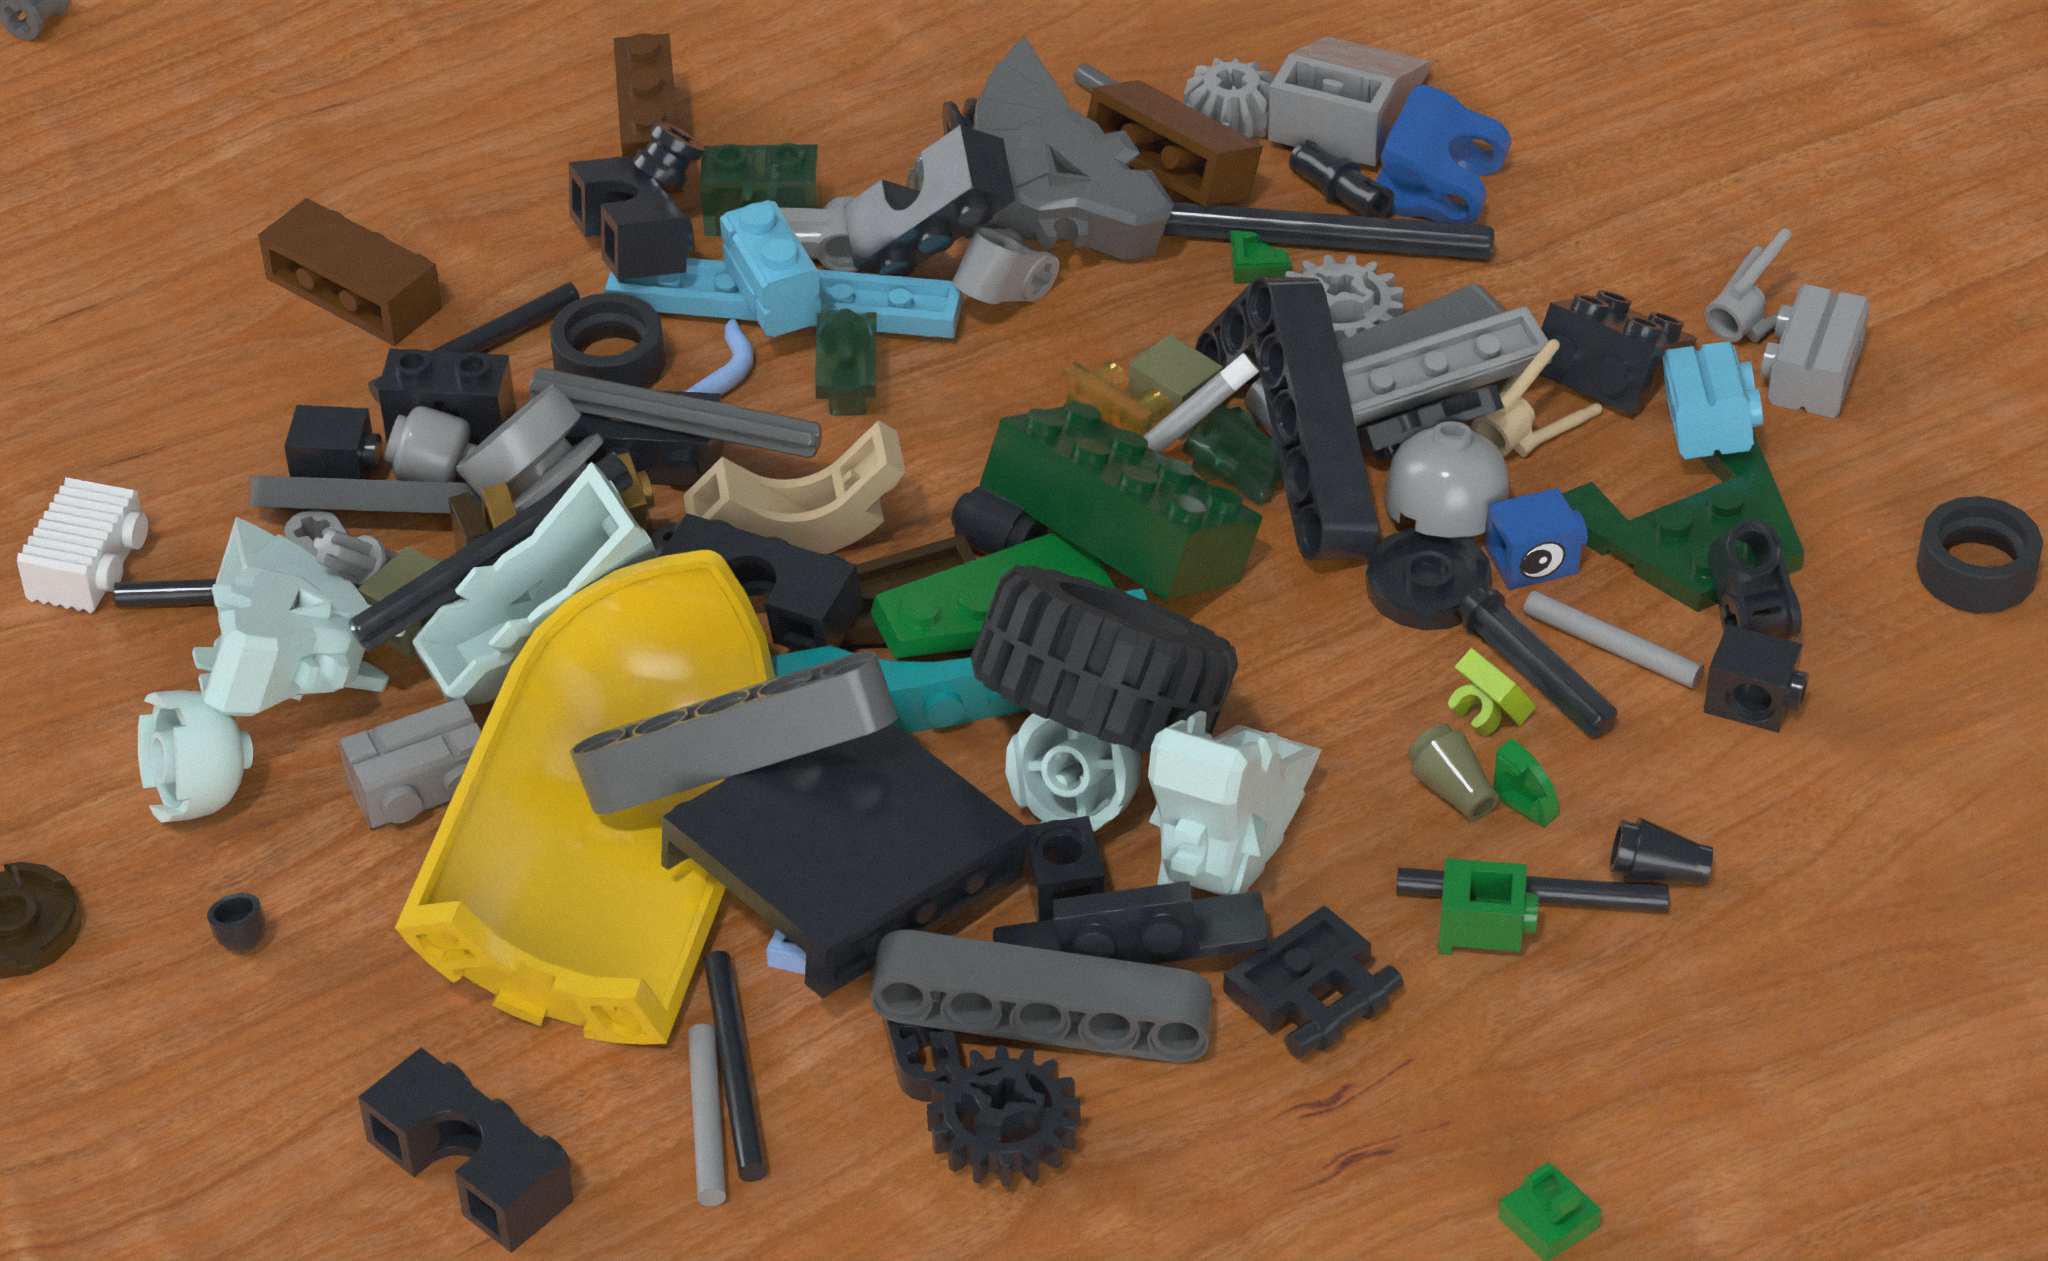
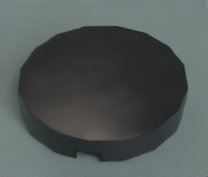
M1409 528L1392 534L1380 542L1369 557L1365 577L1368 599L1380 614L1399 625L1420 630L1449 629L1462 624L1463 618L1459 615V608L1465 597L1480 587L1491 590L1492 583L1489 558L1477 543L1466 537L1448 538L1426 535L1415 531V528Z

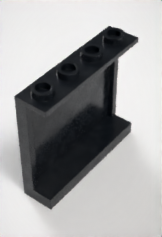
M891 723L868 735L728 777L720 784L690 801L678 804L670 812L662 816L661 865L669 870L688 858L699 864L806 953L804 984L824 999L875 968L877 947L880 940L888 933L897 930H915L932 933L1022 878L1028 828Z

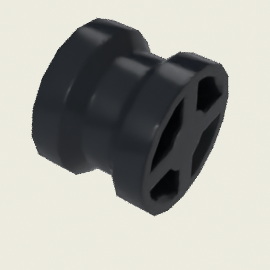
M655 120L650 128L651 140L646 148L637 150L632 161L639 169L655 180L674 189L681 190L688 180L686 170L692 161L700 160L705 148L699 141L683 130L665 121Z

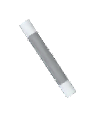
M1242 353L1146 433L1143 437L1147 439L1148 447L1161 454L1256 375L1259 369L1245 353Z

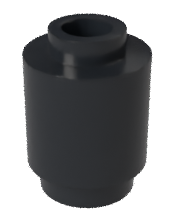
M981 485L974 488L970 493H964L957 500L951 515L955 536L964 534L970 548L986 555L1046 535L1048 532V527L1026 514L1025 508Z

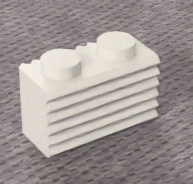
M65 477L64 486H60L59 494L54 496V502H50L48 511H44L43 519H39L38 528L34 527L33 536L28 537V543L23 544L22 553H18L17 565L25 597L32 603L39 600L43 605L50 602L55 607L59 604L66 609L72 606L78 612L81 609H85L88 613L95 611L105 592H114L115 583L121 581L123 562L131 549H140L146 540L148 518L145 513H142L138 491Z

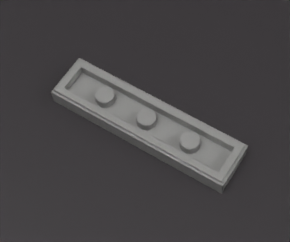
M1525 305L1344 363L1342 367L1355 425H1363L1523 373L1549 341L1529 308Z

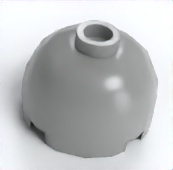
M1442 422L1435 427L1412 435L1395 452L1386 482L1384 505L1389 515L1397 522L1400 521V513L1416 520L1415 531L1448 538L1476 536L1486 532L1488 505L1509 499V469L1499 449L1490 440L1471 430L1463 423Z

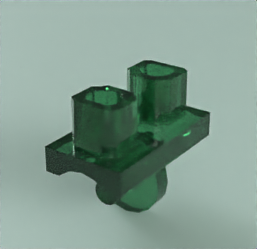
M844 308L831 315L828 313H817L816 399H829L830 414L833 416L863 415L866 413V398H876L877 312H866L859 315L850 309Z
M1223 404L1218 405L1194 425L1192 432L1184 442L1182 451L1193 458L1192 467L1196 471L1195 474L1206 482L1221 478L1257 505L1271 502L1277 481L1283 479L1275 440L1258 430L1253 416L1239 406L1228 409Z

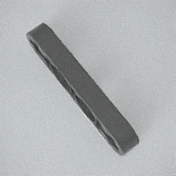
M250 476L249 506L450 514L448 498L469 492L471 496L474 495L482 513V499L468 483Z

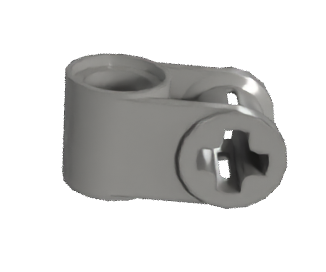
M977 227L952 283L957 289L968 296L989 304H1000L1001 302L1008 301L1034 302L1042 298L1055 282L1059 272V260L1049 252H1037L1024 244L1020 233L1011 228L990 229Z

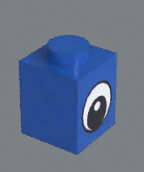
M1559 487L1488 505L1485 550L1508 591L1579 573L1581 547L1587 544L1588 539L1587 528L1580 511L1571 509Z

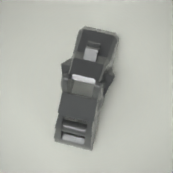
M1024 36L1011 48L1003 61L997 63L989 76L982 96L977 99L974 115L975 123L972 128L1004 139L1015 201L993 215V218L988 223L977 227L990 229L1011 228L1020 233L1022 238L1030 241L1039 240L1044 250L1053 249L1056 239H1067L1074 242V247L1087 246L1123 260L1155 255L1174 207L1173 201L1151 169H1130L1127 166L1139 157L1140 152L1126 131L1104 134L1096 122L1069 107L1068 101ZM975 227L963 236L967 239H971L977 227Z

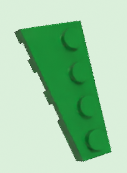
M1052 532L877 594L870 613L893 658L897 659L973 649L999 579L1015 565H1022L1024 567L1032 565L1045 570L1053 569L1074 577L1079 576L1092 580L1106 587L1115 588L1100 559L1057 532Z

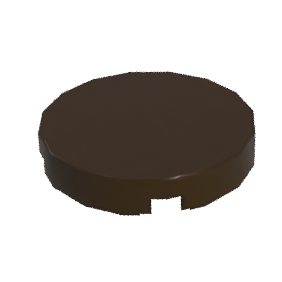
M27 862L3 864L5 871L0 872V978L2 979L30 975L55 963L73 946L81 928L80 905L72 885L65 875L46 865Z

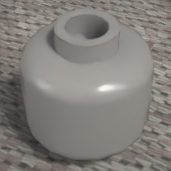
M418 406L409 413L408 417L398 415L388 441L384 460L393 463V474L398 481L456 483L458 478L464 479L456 470V467L477 445L469 443L470 425L463 418L425 406Z

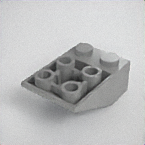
M1325 36L1291 52L1270 85L1268 140L1296 147L1301 142L1305 144V140L1309 139L1335 157H1346L1356 163L1376 166L1393 124L1397 121L1411 90L1415 86L1421 85L1431 68V61Z

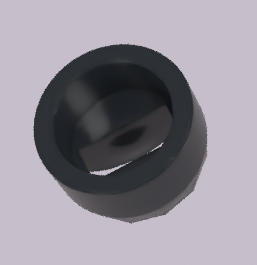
M236 893L228 895L214 903L207 913V919L213 936L219 944L225 946L228 950L242 953L253 949L264 936L266 930L265 915L259 899L253 894Z

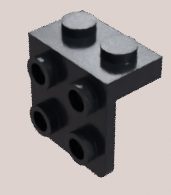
M1598 290L1596 296L1575 294L1574 299L1550 302L1541 330L1548 341L1556 339L1560 346L1553 355L1551 363L1547 364L1539 375L1629 414L1641 413L1661 356H1664L1665 351L1668 349L1694 346L1697 338L1682 331L1684 323L1677 318L1659 312H1650L1648 317L1631 310L1632 301L1622 295L1605 290Z

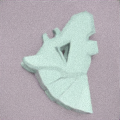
M591 462L535 529L532 536L504 553L493 566L474 567L455 590L457 595L463 598L442 605L416 633L412 641L415 651L447 702L463 697L467 705L487 703L498 696L514 660L533 631L570 596L609 573L656 558L655 547L646 531L640 528L625 506L612 481H608L604 473Z
M236 517L216 582L212 588L215 606L219 614L218 621L221 635L215 640L213 647H194L192 652L195 667L208 672L200 674L198 679L204 703L222 715L253 716L289 698L300 701L302 696L306 694L335 692L344 687L383 692L387 687L389 676L379 668L362 661L365 649L358 643L349 626V622L353 617L372 605L367 604L350 580H344L338 571L317 563L316 557L301 546L280 534L274 536L260 527ZM405 630L396 635V637L404 636Z
M1198 711L1191 715L1187 721L1180 720L1157 733L1151 745L1148 778L1157 805L1149 823L1160 827L1162 859L1157 885L1190 881V886L1221 896L1248 892L1252 883L1264 871L1265 863L1283 842V833L1305 795L1303 789L1322 749L1279 737L1273 732L1266 733L1239 724L1212 738L1210 733L1205 732L1206 712Z

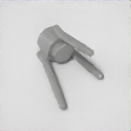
M1783 228L1764 250L1760 246L1754 247L1722 292L1705 308L1704 316L1706 323L1717 337L1733 343L1738 342L1746 335L1752 342L1756 343L1776 327L1779 312L1764 319L1766 298L1763 292L1754 285V282L1791 237V231L1788 228Z

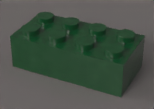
M1068 402L1066 406L1046 410L1031 409L1029 413L1000 419L980 481L981 486L1025 508V513L1166 601L1240 582L1263 516L1242 504L1243 498L1238 493L1225 487L1212 486L1197 477L1195 469L1190 464L1179 459L1162 456L1148 447L1146 438L1138 433L1114 427L1101 419L1102 413L1098 409L1082 402Z

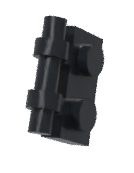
M1324 905L1269 942L1267 948L1256 951L1225 972L1223 992L1269 1031L1288 1018H1292L1300 1026L1286 1035L1284 1042L1289 1052L1295 1058L1301 1059L1316 1048L1324 1051L1343 1038V1029L1360 1017L1370 1019L1388 1007V998L1403 988L1404 981L1399 971L1391 965L1385 966L1374 975L1363 968V966L1371 961V943ZM1336 986L1345 995L1327 1007L1317 999Z

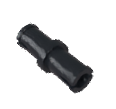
M1309 139L1305 140V144L1301 142L1293 149L1289 159L1290 170L1320 187L1321 193L1326 199L1336 204L1345 203L1368 217L1384 218L1393 206L1394 193L1390 188L1382 186L1364 175L1356 162L1346 157L1338 159Z

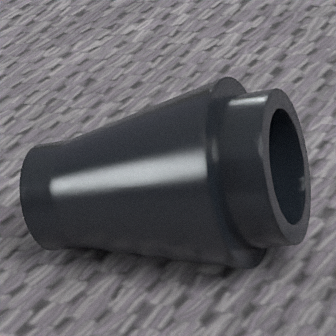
M1638 817L1636 823L1621 820L1614 837L1609 868L1612 873L1624 875L1625 882L1693 883L1705 886L1711 870L1713 846L1699 844L1642 817Z

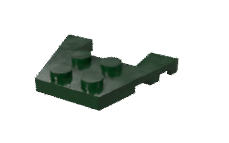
M1754 431V445L1751 446L1750 451L1721 454L1719 450H1715L1713 456L1700 457L1723 483L1716 484L1671 504L1661 506L1656 510L1631 520L1626 519L1593 482L1562 493L1571 509L1579 510L1584 518L1588 535L1585 546L1602 556L1611 552L1615 553L1634 565V575L1696 612L1719 604L1711 570L1708 566V552L1711 544L1718 536L1747 520H1758L1768 524L1775 530L1781 541L1788 575L1802 569L1804 549ZM1736 540L1734 554L1737 560L1742 565L1753 568L1755 556L1751 547L1745 542Z

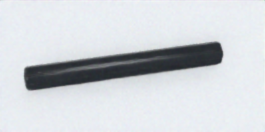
M610 455L596 464L608 481H612L619 494L632 486L633 479L628 468L616 455ZM580 475L353 617L349 622V626L358 643L366 651H373L430 615L442 605L458 597L459 595H457L455 590L474 567L493 566L504 553L532 536L535 529Z

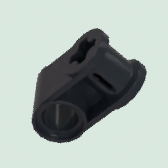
M1747 520L1718 536L1710 546L1708 566L1711 570L1720 605L1723 631H1725L1728 624L1770 636L1781 634L1784 638L1788 639L1798 637L1802 627L1800 604L1791 586L1781 541L1776 531L1761 521ZM1736 540L1745 542L1751 547L1755 556L1753 568L1746 567L1737 560L1734 554ZM1760 614H1768V615L1761 616V617H1754V616L1760 615Z

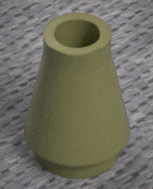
M1445 723L1438 724L1422 733L1410 746L1407 758L1413 764L1412 774L1459 809L1469 821H1476L1484 817L1496 806L1499 801V794L1490 785L1462 731H1453Z

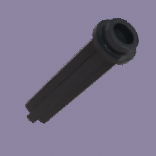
M1480 587L1465 597L1460 605L1459 615L1463 618L1462 626L1468 633H1479L1590 737L1598 738L1614 727L1616 724L1615 718L1618 713L1617 708L1505 606V597L1498 590H1487L1485 587Z

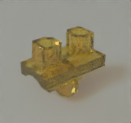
M1109 360L1092 371L1076 361L1063 369V379L1068 382L1069 387L1068 397L1064 406L1068 402L1073 401L1091 405L1102 413L1101 419L1118 429L1129 430L1144 436L1170 414V401L1168 397L1153 388L1146 390L1136 398L1130 396L1129 378L1122 368Z

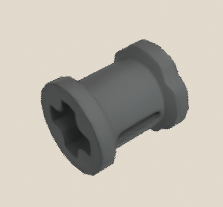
M1 0L0 21L15 37L22 40H32L41 33L43 23L51 15H59L68 8L70 0ZM25 12L27 16L23 20H19L18 16Z

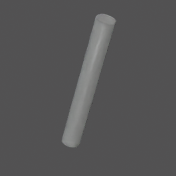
M1532 591L1526 599L1523 608L1524 614L1692 689L1696 688L1703 676L1704 665L1537 591Z
M701 1023L692 1026L688 1030L697 1199L702 1205L717 1206L725 1201L726 1190L716 1032L713 1026Z

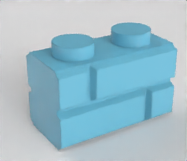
M766 200L725 212L720 217L721 237L724 241L722 245L724 266L751 311L757 316V321L766 336H772L773 338L816 325L817 322L822 320L821 299L818 296V293H820L819 272L776 202Z
M1730 341L1702 345L1700 351H1696L1694 346L1666 350L1664 356H1662L1665 392L1679 454H1682L1684 459L1713 456L1715 450H1719L1721 454L1750 451L1751 446L1754 445L1752 427L1763 426L1759 389H1755L1751 361L1739 363L1735 346Z

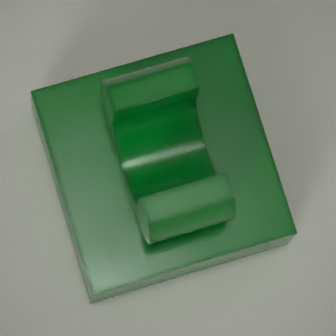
M1548 1161L1525 1176L1522 1186L1500 1199L1498 1218L1543 1261H1550L1600 1228L1602 1209L1556 1166Z

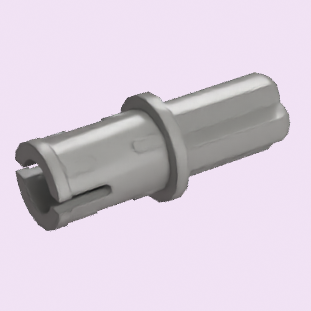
M329 529L323 538L317 536L312 545L314 549L318 550L317 563L343 573L347 580L356 585L364 584L399 553L384 548L382 543L375 537L366 535L354 537L334 529Z

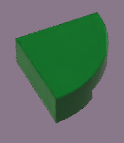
M1230 230L1234 284L1251 283L1258 277H1285L1287 271H1292L1291 259L1284 249L1278 247L1277 250L1259 241V235L1256 233Z
M1510 738L1496 750L1493 789L1499 794L1501 802L1535 823L1546 827L1559 815V802L1554 786L1543 767L1532 754Z

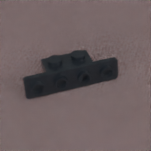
M1190 881L1054 899V919L1001 926L993 930V942L1151 965L1267 948L1269 945L1261 892L1253 891L1193 900Z

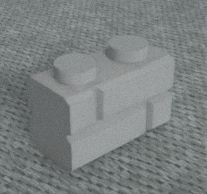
M1804 284L1802 288H1799L1793 306L1782 304L1774 333V339L1780 340V343L1768 342L1760 372V377L1770 379L1767 399H1769L1771 405L1794 410L1805 407L1807 413L1830 418L1839 415L1865 340L1870 302H1868L1867 297L1845 292L1833 295L1831 289Z
M463 697L377 726L374 729L365 730L339 739L338 742L347 784L356 802L359 803L360 810L370 830L391 822H407L422 811L451 802L481 734V730L477 723L474 722L473 715Z

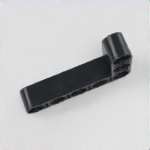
M1258 277L1201 332L1197 339L1195 350L1223 366V369L1242 353H1245L1259 369V372L1245 384H1253L1261 377L1296 541L1303 557L1308 560L1369 558L1376 548L1378 524L1325 289L1319 279Z

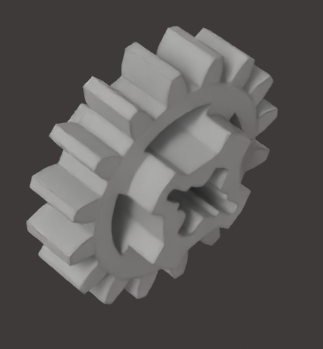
M1325 255L1323 265L1316 266L1314 263L1305 260L1302 262V274L1293 271L1285 273V277L1316 278L1323 284L1337 342L1397 317L1404 312L1403 287H1394L1395 275L1392 272L1378 276V263L1374 261L1362 267L1356 264V257L1352 255L1346 258L1344 264L1336 263L1331 255Z

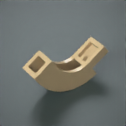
M878 420L840 458L820 472L797 479H771L754 474L721 457L683 495L686 513L708 520H722L735 528L764 537H778L791 545L824 555L860 540L884 522L879 498L897 485L900 478L906 473L897 430Z

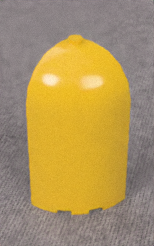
M698 550L660 556L609 573L570 596L533 631L511 665L395 926L397 932L409 946L447 979L454 983L461 979L463 975L495 994L496 996L492 1003L493 1007L538 1026H542L545 1016L570 1024L584 1026L583 1033L586 1039L639 1045L667 1043L726 887L691 858L669 870L661 865L662 816L670 812L678 804L690 801L720 784L725 779L614 813L598 815L592 810L570 750L582 740L595 734L775 678L766 634L746 592L720 554L711 550Z

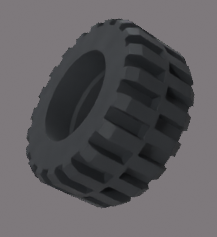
M1015 565L1000 577L971 655L975 678L982 681L983 686L990 691L1001 694L1002 698L1015 705H1021L1029 709L1033 714L1063 724L1064 727L1079 733L1084 732L1098 737L1099 740L1115 745L1127 746L1132 750L1147 754L1151 752V745L1157 733L1180 720L1187 721L1191 715L1198 711L1206 712L1205 732L1210 733L1212 736L1238 668L1234 646H1231L1230 642L1224 637L1215 635V632L1207 627L1198 625L1185 616L1160 607V605L1145 599H1139L1116 588L1106 587L1079 576L1067 575L1061 571L1045 570L1032 565H1027L1026 567Z

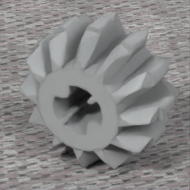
M1238 56L1232 62H1223L1218 58H1214L1211 67L1204 65L1196 66L1194 77L1187 79V86L1184 89V104L1250 139L1251 137H1267L1269 126V89L1274 80V74L1262 71L1259 62L1241 63Z

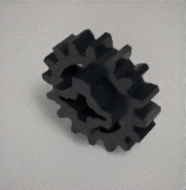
M998 1045L995 1058L985 1060L983 1055L977 1050L969 1052L970 1066L964 1069L960 1065L950 1062L946 1066L947 1083H932V1103L927 1104L928 1131L932 1132L933 1150L935 1154L948 1152L949 1169L953 1172L961 1170L967 1165L972 1166L973 1182L980 1184L986 1179L989 1172L999 1173V1180L1003 1187H1010L1013 1173L1021 1171L1032 1182L1039 1180L1040 1163L1044 1162L1048 1166L1058 1169L1063 1165L1062 1148L1075 1149L1077 1145V1127L1081 1126L1080 1099L1075 1098V1081L1072 1077L1059 1078V1065L1054 1059L1043 1063L1041 1066L1034 1064V1049H1025L1020 1057L1016 1059L1009 1058L1005 1045Z

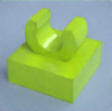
M1470 648L1456 664L1455 668L1470 684L1456 689L1449 698L1448 706L1462 718L1472 706L1482 704L1481 712L1470 724L1483 737L1490 735L1497 729L1501 721L1502 712L1521 726L1536 709L1537 706L1515 682L1473 648Z

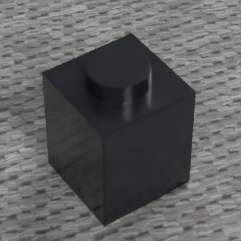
M296 405L284 445L290 477L369 480L371 470L380 469L383 454L381 434L373 433L369 408Z

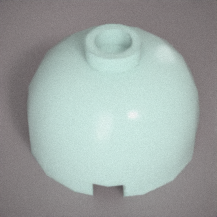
M175 690L148 694L144 702L153 704L154 708L152 714L140 715L138 759L143 788L156 787L164 804L149 805L153 815L161 823L190 820L215 813L230 802L241 784L244 769H249L252 765L253 746L248 731L239 729L234 716L222 715L206 705L200 691Z
M1036 714L1028 717L1027 721L1022 724L1019 732L1012 736L1007 746L1005 769L1009 787L1014 800L1020 808L1023 809L1028 806L1036 817L1043 820L1040 823L1089 816L1092 829L1096 831L1127 808L1140 785L1141 754L1130 747L1111 744L1084 732L1079 733L1064 727L1063 724L1051 719L1042 718Z

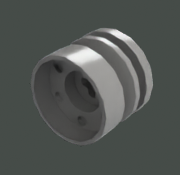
M554 383L524 405L461 461L456 470L481 499V488L506 482L507 487L515 494L512 501L518 514L580 475L588 466L586 460L602 445L604 439L599 433H596L573 446L568 442L565 437L576 425L581 413ZM612 452V453L608 454L607 456H605L604 458H602L600 461L604 460L605 458H607V457L610 456V455H616V456H617V454H616L615 452Z

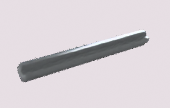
M547 368L536 369L529 383L530 400L555 383L580 413L804 458L815 457L822 441L821 425L814 421Z

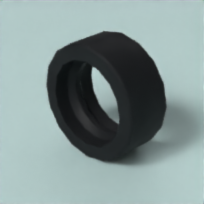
M612 292L593 294L573 301L556 315L550 327L554 370L648 388L659 379L666 364L661 317L650 304L632 295ZM620 337L631 339L638 343L632 349L617 355L595 356L578 351L584 344L598 338Z
M1983 496L1956 498L1937 506L1925 519L1916 568L1921 583L1935 598L1954 608L1977 613L2003 611L2020 604L2033 591L2043 547V539L2038 525L2023 510L2003 500ZM1979 542L1992 545L2006 552L2014 561L2002 566L1990 567L1967 564L1952 556L1945 548L1956 543Z

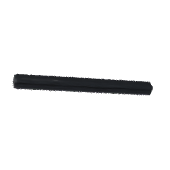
M1173 202L1174 207L1164 232V236L1230 241V230H1239L1258 234L1259 241L1266 244L1484 261L1492 257L1495 235L1492 227L1484 225L1225 205L1204 207L1199 203Z

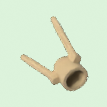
M1556 339L1550 340L1523 373L1509 377L1499 391L1504 406L1503 409L1476 417L1472 422L1471 429L1494 443L1503 457L1507 456L1513 449L1520 456L1526 457L1537 445L1586 422L1602 412V406L1594 403L1532 432L1535 414L1531 405L1521 396L1559 349L1560 343Z

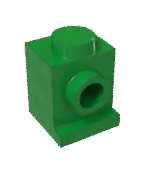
M1445 858L1438 954L1452 955V946L1521 952L1522 933L1536 934L1539 893L1526 892L1527 864Z

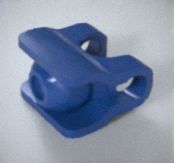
M1428 85L1415 86L1411 90L1397 121L1390 130L1381 155L1383 167L1376 182L1390 188L1394 193L1393 206L1389 213L1403 217H1425L1435 222L1474 224L1481 214L1487 197V190L1478 175L1492 174L1503 166L1511 146L1510 134L1502 123L1467 109L1452 95ZM1471 140H1483L1486 143H1488L1493 148V150L1481 149L1478 146H1476ZM1447 194L1458 195L1467 204H1457L1450 200Z

